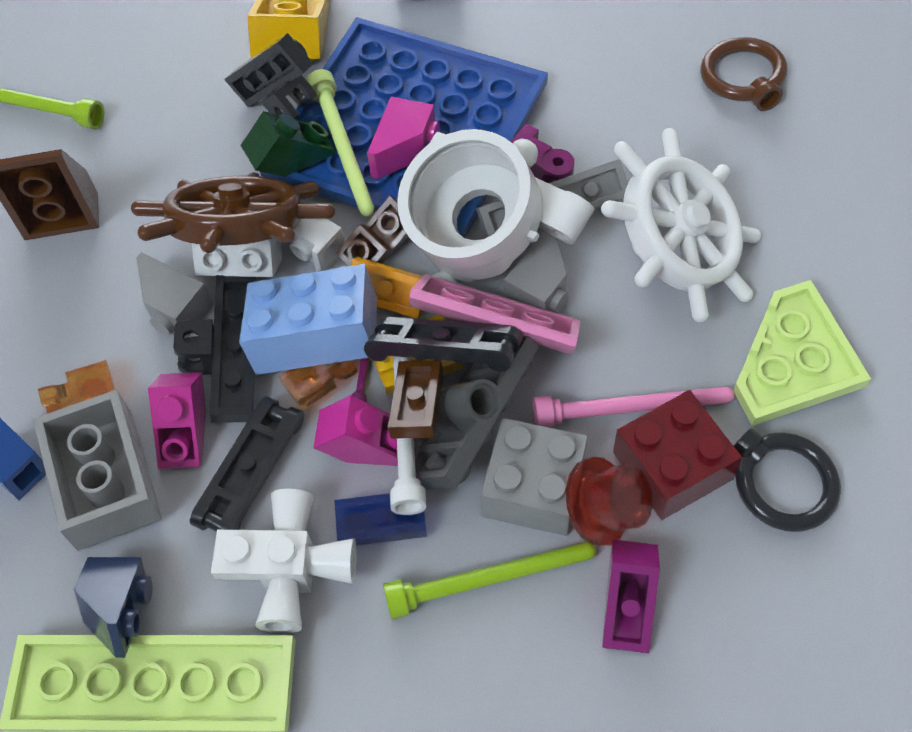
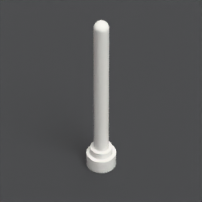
M393 356L394 386L399 361H410L409 357ZM414 438L397 439L398 480L394 482V487L390 490L391 511L400 515L418 514L423 512L427 505L426 489L421 485V481L416 478Z

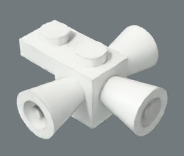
M286 488L271 493L274 530H217L211 574L214 579L261 581L266 594L255 626L262 631L290 634L302 630L299 593H311L313 576L354 584L357 566L355 538L313 546L310 536L305 529L315 497L304 490Z

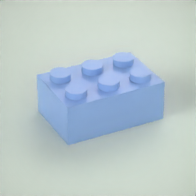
M366 265L340 267L248 283L239 343L255 374L259 375L369 358L364 352V345L369 337L375 334L377 295Z

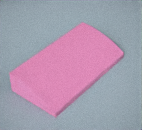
M424 274L411 289L409 296L410 306L459 322L514 326L522 333L523 337L528 336L535 344L572 355L578 341L579 319L428 274Z

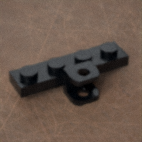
M288 33L235 69L224 79L247 107L263 99L261 104L268 112L277 115L287 114L294 119H297L299 114L286 98L287 95L302 108L314 103L318 99L312 86L302 76L313 65V62L308 58L303 45L293 39Z
M216 275L214 325L213 319H189L175 324L173 349L174 353L178 356L177 365L179 371L182 373L202 372V375H211V423L248 422L254 412L255 372L239 340L247 284L257 282L256 277ZM191 333L198 335L194 337L184 338L186 335ZM188 358H190V359L200 358V359L197 360V361H191V360H189Z

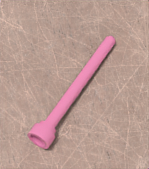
M730 387L691 390L702 406L730 403L735 395ZM686 391L561 403L560 399H552L551 396L533 397L534 424L554 428L555 425L562 424L564 419L651 411Z

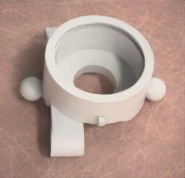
M476 129L456 131L447 135L436 132L430 143L417 154L406 169L400 183L397 199L398 214L404 231L435 267L440 270V272L434 273L432 276L455 283L458 280L472 282L473 280L487 279L504 273L512 262L523 253L530 242L538 240V227L558 240L574 245L593 214L594 207L581 196L564 191L534 177L530 168L537 161L538 149L530 140L521 138L511 143L498 134ZM483 195L499 198L505 205V217L502 225L493 235L481 240H470L459 234L457 230V217L461 208L469 200Z

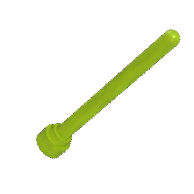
M0 88V102L69 116L80 126L91 129H98L104 120V106L97 100L83 98L81 101L78 100L75 103Z
M583 542L413 586L411 581L402 583L401 579L383 583L391 620L408 616L409 610L417 609L418 603L593 559L597 553L596 546L591 542Z

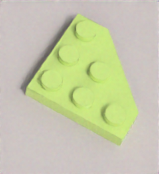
M808 280L773 293L736 382L734 394L752 426L866 388L871 377L813 282Z

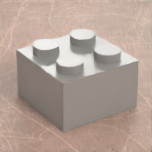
M501 418L480 495L482 517L567 536L585 461L588 436Z

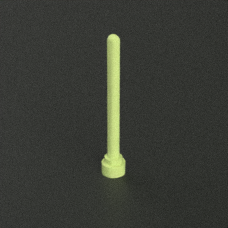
M325 69L315 70L306 77V80L318 96L316 102L321 105L359 212L363 216H370L374 212V205L334 101L337 89L335 80L330 71Z

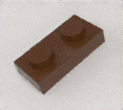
M441 360L399 361L387 427L391 439L435 438L444 372Z

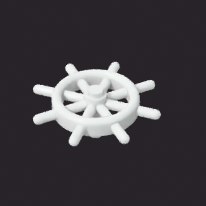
M667 128L662 132L665 157L656 159L648 165L644 163L627 142L620 141L616 143L614 153L633 176L626 187L623 203L611 200L606 201L602 204L601 212L606 217L625 220L634 252L644 262L634 277L635 284L638 287L645 288L657 276L674 288L688 291L692 318L699 323L706 321L709 316L705 289L721 281L729 287L741 302H749L753 298V291L735 269L741 258L743 242L757 243L761 239V232L756 228L741 225L736 206L723 186L730 175L729 166L720 164L711 173L698 162L681 157L678 134L673 128ZM660 180H669L671 193ZM688 191L694 195L692 200H689ZM652 198L662 210L652 208ZM706 235L714 236L715 245L709 240V238ZM678 247L681 248L682 259L674 252ZM698 252L710 265L707 269L701 268Z

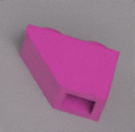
M202 372L160 374L148 387L158 469L200 467L202 465L206 421Z
M352 395L319 410L314 449L346 463L398 466L397 439H391L387 428L389 413Z

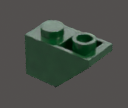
M266 111L262 112L240 145L255 171L282 177L291 175L329 158L336 151L327 137V131L320 124L313 121L307 123L296 120L287 114L277 115Z

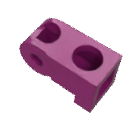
M526 123L510 141L513 143L522 138L528 139L536 145L538 158L536 163L530 168L535 178L551 183L573 175L574 158L572 154L563 149H553L548 144L538 140L539 130Z

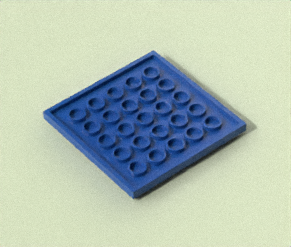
M359 17L354 19L322 68L330 71L335 80L337 89L334 101L373 202L374 214L389 196H394L398 199L400 183L408 168L406 166L380 179L371 178L367 152L390 97L433 104L435 121L440 123L439 132L445 135L461 130L476 129L493 132L511 141L527 123L548 83V72ZM315 101L305 108L298 105L296 111L299 117L296 120L307 123L313 121L320 124L327 131V137L336 149L320 103ZM337 149L331 157L286 177L260 172L263 177L278 179L292 186L313 181L319 186L317 195L358 208ZM488 195L477 196L469 200L461 208L457 217V230L462 237L466 238L478 215L476 208L483 206Z

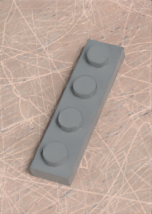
M618 159L549 184L564 191L575 193L587 200L594 208H597L606 201H617L624 198L628 181L621 160ZM499 200L476 208L485 237L487 238L493 235L502 225L505 217V205Z

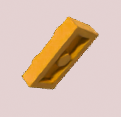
M360 257L352 259L351 266L366 265L377 295V307L416 319L423 316V310L413 308L409 303L411 289L422 278L421 275Z

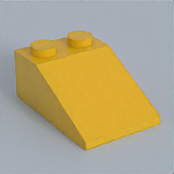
M256 0L247 15L250 57H254L288 33L293 39L303 45L308 58L312 62L320 59L325 44L330 0Z

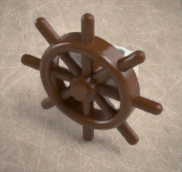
M251 172L247 176H223L195 182L181 180L177 184V189L169 193L164 201L138 200L131 205V211L136 216L164 217L163 220L141 225L137 232L141 240L150 241L171 235L178 240L192 244L195 276L273 277L282 261L281 242L290 243L295 237L293 229L299 225L301 219H331L335 215V208L330 203H300V200L318 194L319 186L317 183L309 181L292 186L278 179L262 177L256 172Z

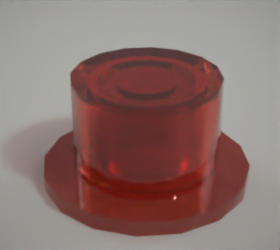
M587 457L578 462L570 472L566 486L567 511L577 533L591 545L610 546L612 539L620 540L625 530L640 528L646 524L651 516L653 506L652 490L642 470L635 465L614 466L605 458Z

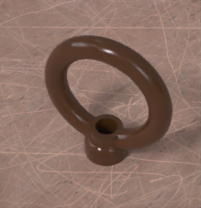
M750 37L732 38L716 44L704 55L700 65L701 77L705 85L715 94L734 101H752L759 111L772 109L782 98L783 91L780 87L787 76V62L781 51L769 42ZM752 52L765 57L771 63L773 72L768 79L766 77H759L750 86H735L724 82L716 75L715 64L720 58L730 53Z

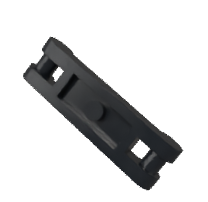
M384 317L376 326L375 334L371 335L365 343L364 352L370 359L377 362L384 361L387 356L415 358L417 360L433 359L457 363L487 364L494 371L504 372L511 366L514 353L519 349L523 336L517 328L510 325Z
M268 396L262 398L194 507L190 516V525L201 530L209 528L216 532L217 530H240L241 521L289 440L301 428L305 416L302 410L294 407L286 409L279 406L278 400ZM272 421L278 423L275 429L267 427V424ZM220 502L229 505L224 515L215 512Z

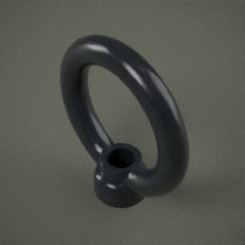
M750 428L734 445L742 456L735 474L737 490L744 505L757 519L779 530L801 532L820 526L834 513L841 494L840 478L831 458L817 444L807 438L791 433H771L761 436L753 428ZM775 450L793 451L807 458L815 466L822 480V496L815 507L804 513L789 514L774 509L761 498L754 484L753 473L755 466L768 452Z

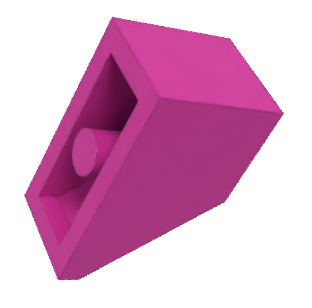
M390 97L367 152L371 178L380 179L410 165L417 154L430 143L435 133L440 131V123L435 121L433 104Z

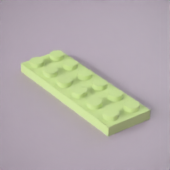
M17 635L0 719V731L288 732L296 640L293 635H138L137 638H132L126 657L116 658L95 635Z

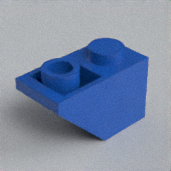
M0 418V485L19 501L46 475L43 460Z

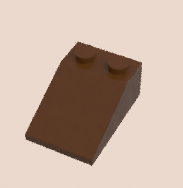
M62 149L0 159V202L24 240L99 228L98 192L87 170Z

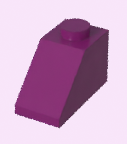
M612 539L602 648L649 654L660 573L657 544Z

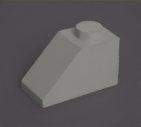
M546 231L540 234L538 240L531 245L504 279L505 298L555 313H559L562 310L569 293L566 291L567 272L557 238Z
M142 252L136 257L143 303L151 317V325L162 334H174L175 324L180 321L202 319L213 306L203 282Z

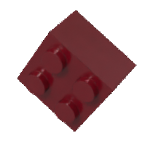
M691 390L618 428L613 453L661 521L734 480L742 456Z

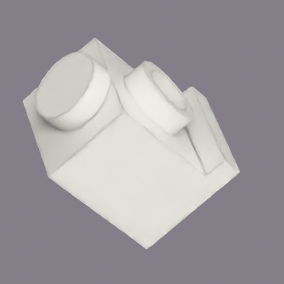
M301 219L299 225L293 229L295 237L290 242L291 251L300 260L313 262L316 272L329 270L340 258L336 254L337 250L344 243L343 232L340 226L328 219Z

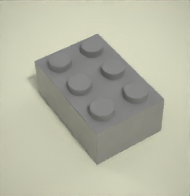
M117 389L33 419L59 530L77 551L162 520L132 413Z

